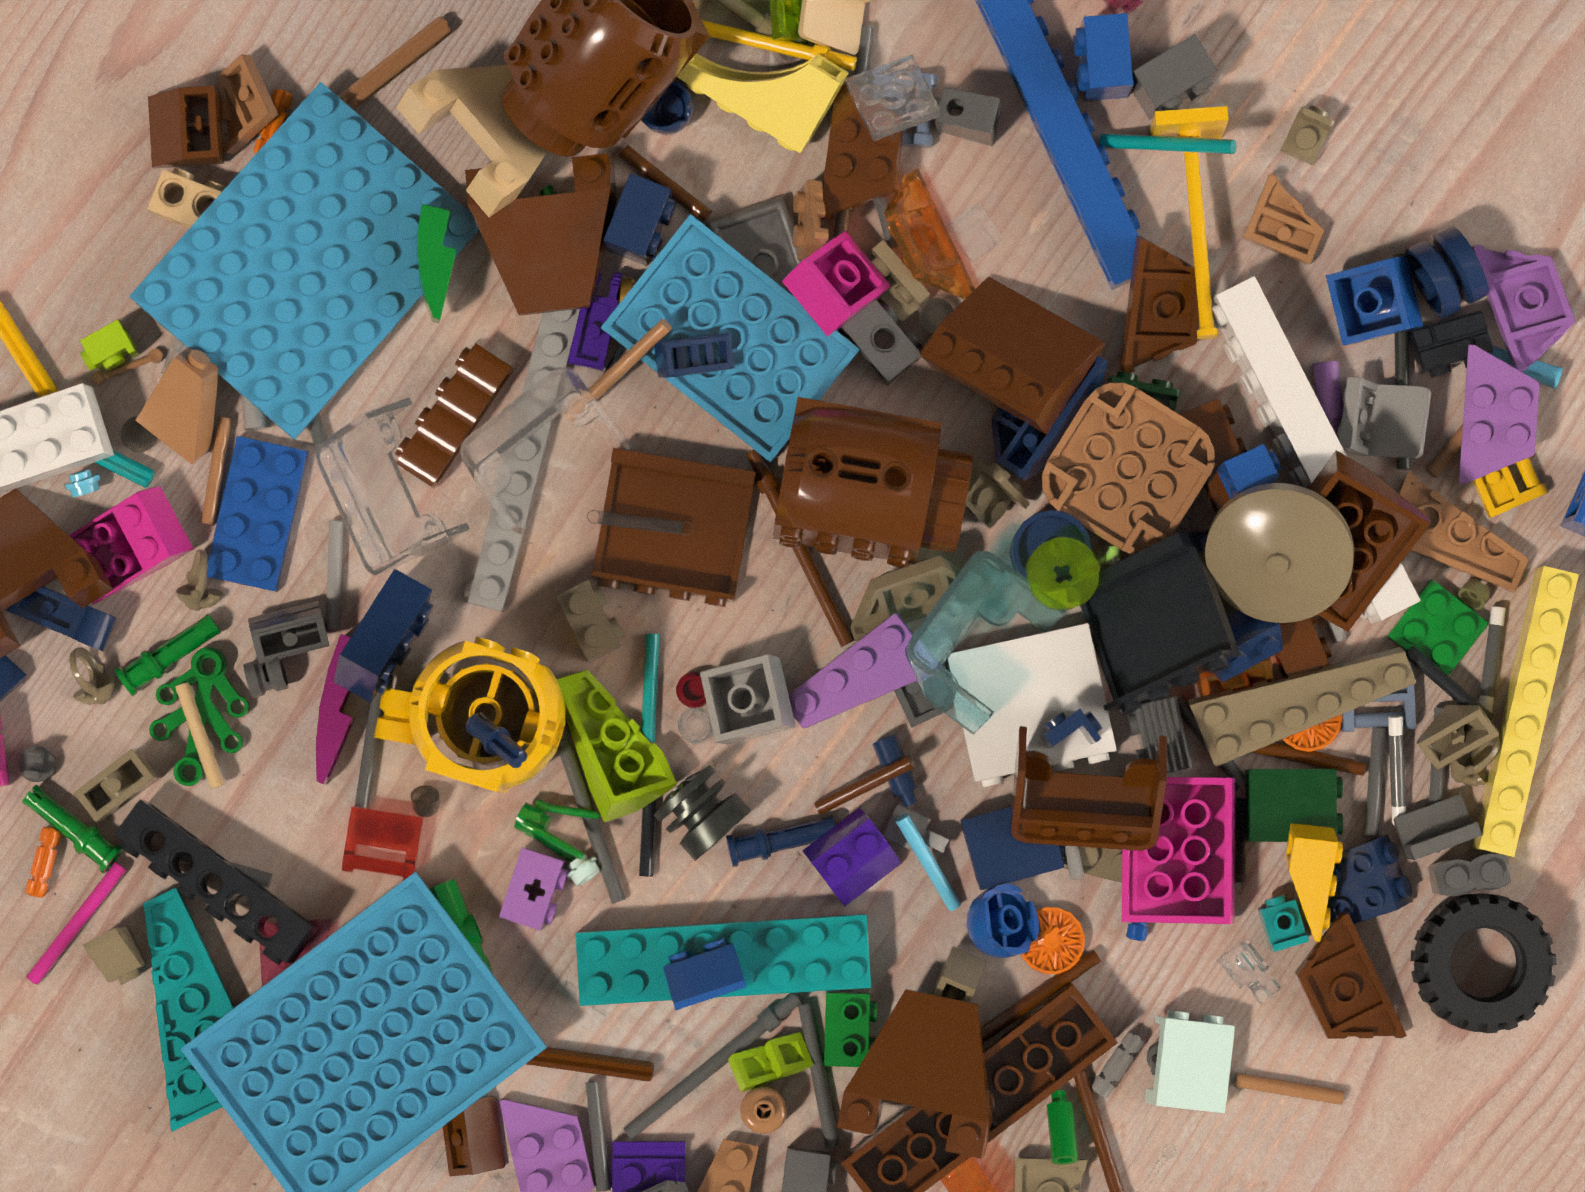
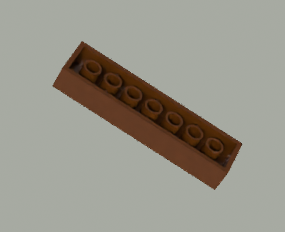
M1072 983L1065 986L983 1050L992 1117L987 1143L1118 1043ZM909 1106L878 1130L876 1134L870 1136L840 1160L841 1164L863 1192H925L970 1156L945 1151L952 1114Z

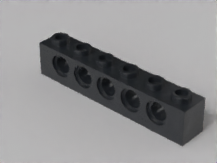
M139 799L114 833L123 841L120 844L123 850L135 858H138L140 854L151 862L148 866L151 871L165 880L168 876L172 877L180 883L176 888L179 892L193 901L196 897L200 898L208 904L205 908L206 912L221 922L225 918L236 925L233 931L248 943L256 940L265 947L262 953L278 965L282 961L294 964L319 929L148 801ZM161 832L165 843L162 849L155 852L151 847V839L156 833ZM189 853L193 858V866L188 872L183 873L179 868V861L183 855ZM217 874L221 878L222 885L217 893L211 894L208 891L207 883L213 875ZM247 896L250 901V909L245 915L240 916L236 911V902L240 897ZM275 917L279 923L278 932L274 936L268 937L264 931L265 922L269 918Z

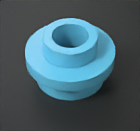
M85 469L70 474V481L64 484L65 489L70 490L72 497H78L99 490L98 481L100 476L98 473L91 474L90 469Z

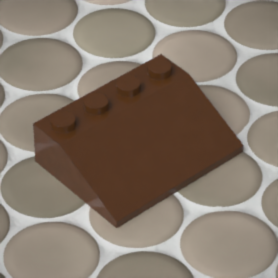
M988 276L939 324L920 355L936 371L1047 435L1106 343Z
M1336 450L1308 489L1323 496L1338 509L1347 522L1352 534L1354 562L1349 582L1340 597L1326 610L1317 614L1349 632L1431 524V521L1367 467Z

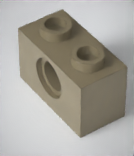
M130 749L76 790L74 795L95 822H103L160 779V777L139 749Z

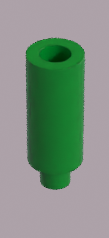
M1056 1090L1051 1094L1052 1102L1046 1106L1052 1163L1057 1165H1067L1078 1161L1073 1104L1070 1101H1066V1092L1064 1090Z

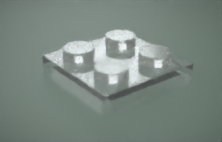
M913 54L846 78V87L873 141L940 117V108Z

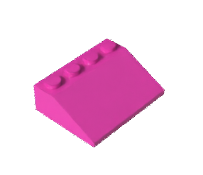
M1167 777L1157 843L1152 848L1143 851L1122 850L1121 922L1235 923L1236 778Z

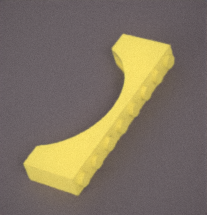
M696 53L677 77L686 82V86L691 91L707 95L715 100L722 110L728 113H736L747 120L751 128L759 132H766L775 137L777 142L785 149L790 151L796 150L801 153L811 142L849 73L819 54L791 68L770 72H750L722 66Z

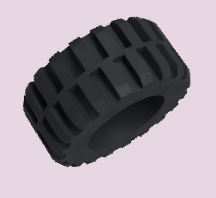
M1466 894L1439 905L1440 909L1435 913L1431 912L1424 920L1426 924L1423 929L1417 931L1414 938L1417 941L1415 951L1411 950L1410 961H1414V971H1411L1413 982L1418 984L1420 989L1418 994L1422 1001L1427 1002L1431 1007L1430 1010L1437 1017L1444 1019L1455 1027L1472 1032L1498 1033L1499 1030L1516 1028L1519 1022L1531 1019L1536 1014L1534 1010L1538 1005L1543 1006L1549 996L1546 995L1549 986L1554 985L1556 977L1552 975V966L1557 965L1556 954L1551 952L1550 947L1553 941L1550 933H1545L1542 928L1544 923L1537 915H1532L1528 911V907L1522 903L1494 894ZM1487 928L1499 932L1508 939L1515 953L1516 967L1512 980L1502 992L1490 997H1475L1466 993L1456 984L1451 974L1450 958L1456 942L1464 934L1475 929Z

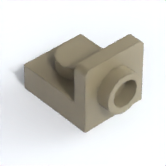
M1310 105L1309 108L1302 106L1280 151L1313 166L1335 121L1328 118L1329 113L1317 106Z

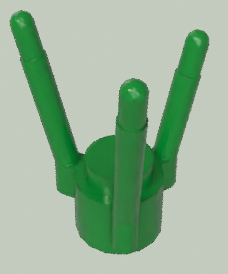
M540 799L537 800L535 806L527 802L522 806L515 821V829L536 839L570 862L574 861L575 857L579 859L584 857L583 852L547 832L552 817L547 816V812L599 819L600 813L553 805Z

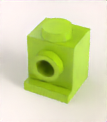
M118 319L80 340L85 349L80 352V355L90 371L95 368L102 369L103 367L106 370L113 369L125 361L124 356L128 353L134 358L141 355L126 327Z

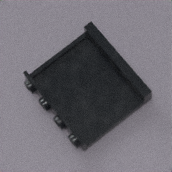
M1178 532L1063 589L1067 603H1079L1085 621L1089 624L1092 641L1113 698L1112 702L1103 705L1105 711L1120 710L1122 715L1137 711L1141 708V702L1147 699L1150 701L1162 699L1171 694L1170 688L1177 685L1185 687L1194 684L1200 680L1199 675L1206 671L1208 673H1215L1230 666L1229 660L1241 655L1214 579L1206 567L1205 554L1197 533Z

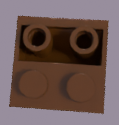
M214 85L182 87L148 96L153 169L224 164L221 96Z

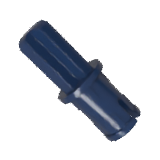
M481 712L473 714L467 720L466 731L484 745L487 753L497 754L513 768H519L522 762L527 760V753L510 738L509 731L506 728L496 726Z

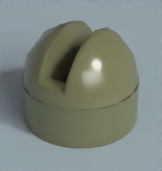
M1481 579L1469 580L1458 592L1459 600L1471 610H1481L1490 597L1489 585L1481 583Z

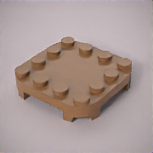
M1106 383L1096 388L1085 399L1048 458L1042 472V490L1048 502L1058 511L1068 513L1080 521L1083 527L1120 550L1135 554L1173 535L1212 473L1215 465L1214 447L1209 436L1199 426L1138 388L1126 383Z

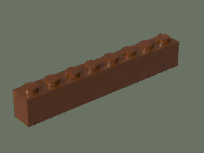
M1219 398L1179 414L1199 426L1209 436L1214 447L1215 465L1203 486L1215 515L1230 500L1216 468L1225 461L1247 452L1242 438H1235L1230 425L1235 424L1229 406L1227 404L1221 405ZM1316 615L1302 621L1280 623L1283 650L1276 653L1274 657L1283 679L1288 678L1290 674L1298 672L1305 674L1330 665L1327 658L1332 657L1328 643L1324 637L1318 638L1313 626L1318 623Z

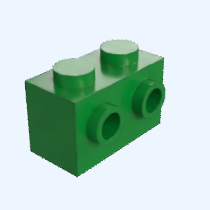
M826 991L824 1066H860L876 1037H869V1023H876L877 1001H870V993Z

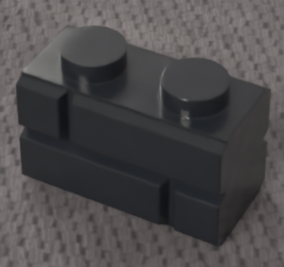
M1481 310L1413 329L1409 332V342L1414 353L1418 372L1420 374L1429 372L1431 378L1452 372L1450 366L1464 362L1465 368H1467L1469 344L1476 345L1490 354L1494 352Z

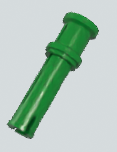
M206 614L203 618L169 639L153 651H150V649L142 651L140 658L123 669L121 667L116 668L115 672L131 696L137 694V689L154 678H162L166 668L200 647L209 639L219 635L221 631L212 617Z
M35 785L32 788L33 792L29 791L22 800V803L72 841L75 852L79 855L84 853L99 865L101 873H106L123 853L124 850L120 845H113L100 834V829L97 826L90 825L88 827L44 792L40 786Z

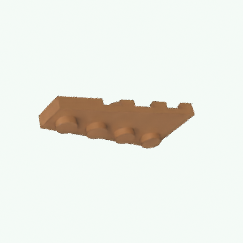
M1407 471L1398 494L1431 521V524L1410 551L1509 592H1516L1529 559L1493 532H1489L1467 513L1460 511L1445 500V497L1434 489L1432 490L1416 476Z

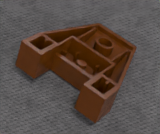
M608 153L572 157L575 192L515 199L491 217L486 215L467 192L468 206L519 316L591 307L605 250L603 240L612 220L617 202L614 164ZM482 168L465 170L467 188Z
M16 488L0 498V658L20 647L2 611L56 578L60 581L68 598L81 608L86 607L114 590L98 560Z
M905 989L844 1090L837 1128L874 1135L878 1132L884 1100L952 1114L945 1151L980 1159L983 1158L986 1152L992 1117L978 1004Z

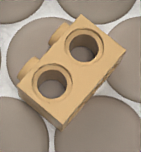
M174 168L173 173L162 169L147 210L156 217L189 229L201 216L200 208L203 202L210 199L215 200L226 187L209 180L206 186L193 181V174L178 168ZM174 187L183 188L184 196L182 200L175 204L168 203V192Z

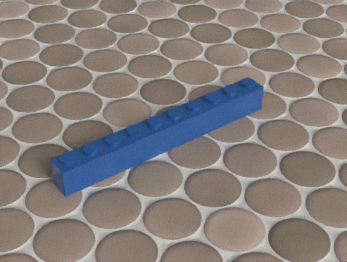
M975 0L1111 290L1131 282L1136 236H1139L1136 230L1140 229L1139 221L1132 209L1126 210L1121 199L1125 196L1124 189L1117 177L1111 178L1106 167V165L1110 164L1108 155L1102 144L1096 146L1091 136V133L1095 131L1092 121L1087 112L1081 114L1075 102L1079 100L1077 89L1072 80H1065L1060 70L1064 67L1063 60L1056 47L1053 49L1049 47L1045 36L1049 35L1047 26L1041 15L1035 17L1030 4L1034 3V0Z

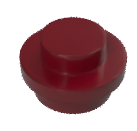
M690 672L683 675L676 686V694L679 701L689 708H699L706 704L702 680L698 672Z

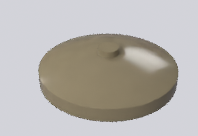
M1270 483L1258 485L1240 492L1226 502L1218 511L1208 532L1205 560L1206 567L1214 579L1218 592L1235 609L1262 621L1290 623L1302 621L1323 612L1340 597L1352 573L1354 543L1351 531L1344 517L1323 496L1297 485Z

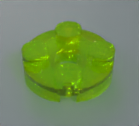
M1056 537L1042 543L1033 551L1026 565L1027 582L1031 595L1041 605L1052 610H1070L1084 604L1092 597L1099 583L1100 565L1094 553L1084 543L1073 538ZM1069 566V574L1072 576L1071 581L1063 580L1061 583L1056 582L1057 574L1053 571L1054 567Z

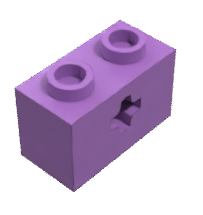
M522 847L499 917L537 930H542L544 923L551 925L557 909V904L551 903L555 890H563L567 879L566 876L569 870L563 868L565 861ZM537 879L541 881L540 887L545 890L544 896L539 895L535 900L530 899L531 892L526 890L527 884H534Z

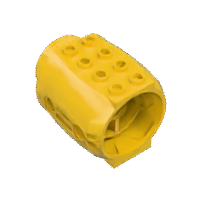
M477 636L474 643L465 640L441 651L426 665L417 677L409 701L410 730L419 753L427 763L425 770L499 793H507L509 788L516 787L536 776L556 753L565 727L564 698L552 671L548 667L539 664L540 658L532 653L512 647L510 654L504 652L505 648L497 642ZM483 656L518 667L528 677L533 687L522 678V675L515 671H509L489 663L474 665L465 669L461 668L460 672L451 677L446 684L438 681L441 679L442 674L454 663L468 657ZM493 676L487 697L478 698L471 704L468 713L469 718L473 714H477V710L481 705L491 704L496 710V718L493 723L498 727L501 725L504 711L500 703L496 701L503 676L513 679L522 689L527 699L529 711L522 727L519 742L517 743L527 753V760L522 762L519 768L511 767L499 756L479 757L482 743L474 737L469 751L456 734L453 719L456 702L463 690L480 678ZM428 714L436 716L440 738L457 754V757L490 767L495 765L504 766L490 770H479L453 762L445 757L436 747L429 734L427 726Z

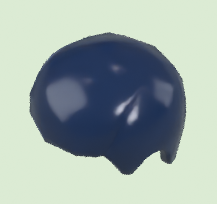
M672 82L641 121L652 132L666 136L683 130L689 123L694 110L693 99L689 91L680 83Z

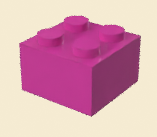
M846 231L806 257L782 280L784 285L827 337L840 329L891 287Z

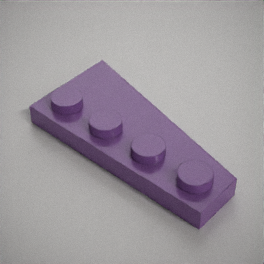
M895 613L791 692L789 700L792 713L801 727L805 729L941 670L900 615Z

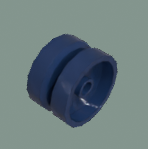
M1449 226L1434 234L1433 246L1426 241H1421L1405 250L1410 272L1420 293L1440 319L1459 311L1461 299L1471 304L1489 295V286L1483 268L1467 239L1455 226Z
M1049 510L1036 513L1021 524L1012 538L1009 555L1012 569L1021 582L1033 590L1050 593L1063 590L1081 578L1089 566L1092 547L1089 534L1080 521L1068 513ZM1048 544H1053V549H1058V554L1053 558L1046 556L1044 552Z

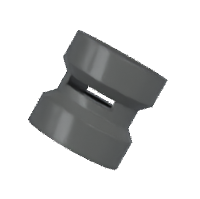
M275 657L273 661L262 664L255 661L243 664L247 685L253 698L265 695L268 690L281 691L289 689L282 659Z

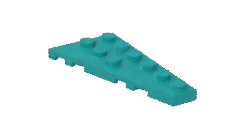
M176 888L143 903L148 947H150L152 962L151 972L155 987L156 1013L162 1062H164L165 1087L169 1102L171 1132L223 1107L181 1051V1048L235 1008L182 894Z

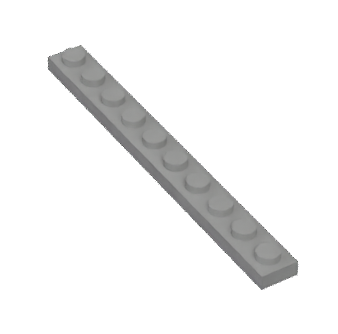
M580 309L542 314L470 591L469 604L504 612L564 381Z

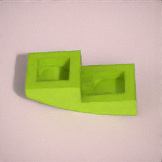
M801 1032L769 1040L764 1046L738 1052L728 1058L740 1092L781 1080L814 1065Z

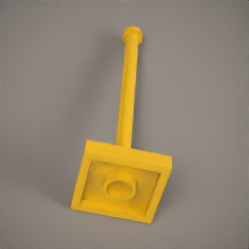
M1228 107L1155 111L1149 129V136L1222 139L1229 121ZM1184 152L1200 329L1197 330V339H1214L1219 337V330L1214 326L1199 154L1198 152Z

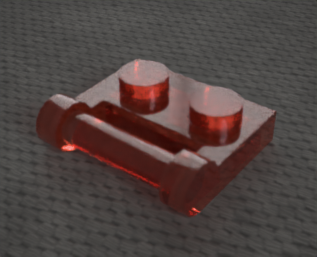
M351 807L342 871L353 873L354 869L395 875L403 877L404 881L416 872L424 818ZM359 844L406 852L405 862L357 855V846Z

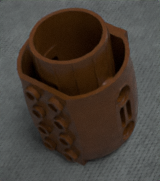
M541 0L528 17L516 39L503 55L513 76L502 94L504 110L523 135L539 147L553 154L570 157L580 153L586 146L598 149L610 148L621 137L626 138L708 40L710 35L692 0Z
M798 397L779 494L773 539L780 540V545L790 548H800L801 544L815 547V551L830 555H835L837 552L851 554L852 558L862 561H872L873 558L886 559L887 564L902 568L908 567L909 563L916 564L920 547L945 552H956L966 506L973 456L967 453L939 448L941 422Z

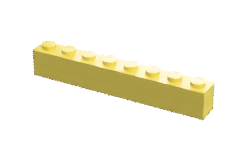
M1547 566L1535 569L1498 730L1501 747L1490 765L1488 782L1486 783L1478 818V824L1483 836L1474 838L1472 849L1515 857L1579 574Z

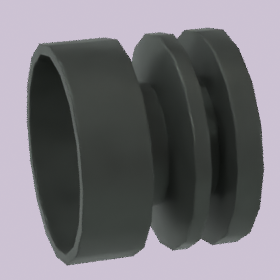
M711 765L702 771L691 774L665 797L660 809L654 814L659 822L672 812L677 816L666 828L669 833L683 825L686 826L689 831L679 844L694 861L699 859L751 812L736 793L722 801L719 800L717 794L726 783L723 778L711 788L705 784L716 773Z

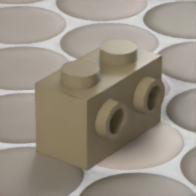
M587 580L556 595L589 663L622 647L618 639L624 636L615 617L608 620L602 607L608 604L599 584L592 587L590 581Z

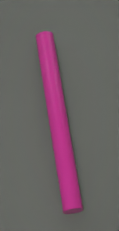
M115 861L26 977L36 985L40 983L127 871L125 867Z

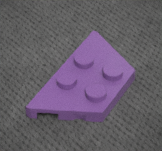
M1481 245L1473 246L1472 249L1483 268L1488 282L1489 295H1487L1511 364L1517 370L1525 372L1564 336L1576 322L1553 259L1550 256L1537 254L1527 256L1512 250H1506L1503 253L1484 250V246Z
M1472 344L1468 345L1459 484H1466L1535 455L1540 382Z
M509 1099L499 1101L520 1192H590L594 1189L595 1184L578 1115L557 1112L535 1105L531 1106Z

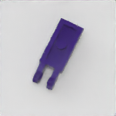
M600 268L591 307L579 310L568 364L603 372L611 336L601 329V326L619 305V300L617 299L623 273L614 272L610 281L609 296L606 298L595 295L602 275Z

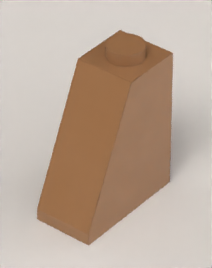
M188 347L173 358L135 421L190 464H193L207 454L211 448L219 367L210 362L209 357L205 353Z

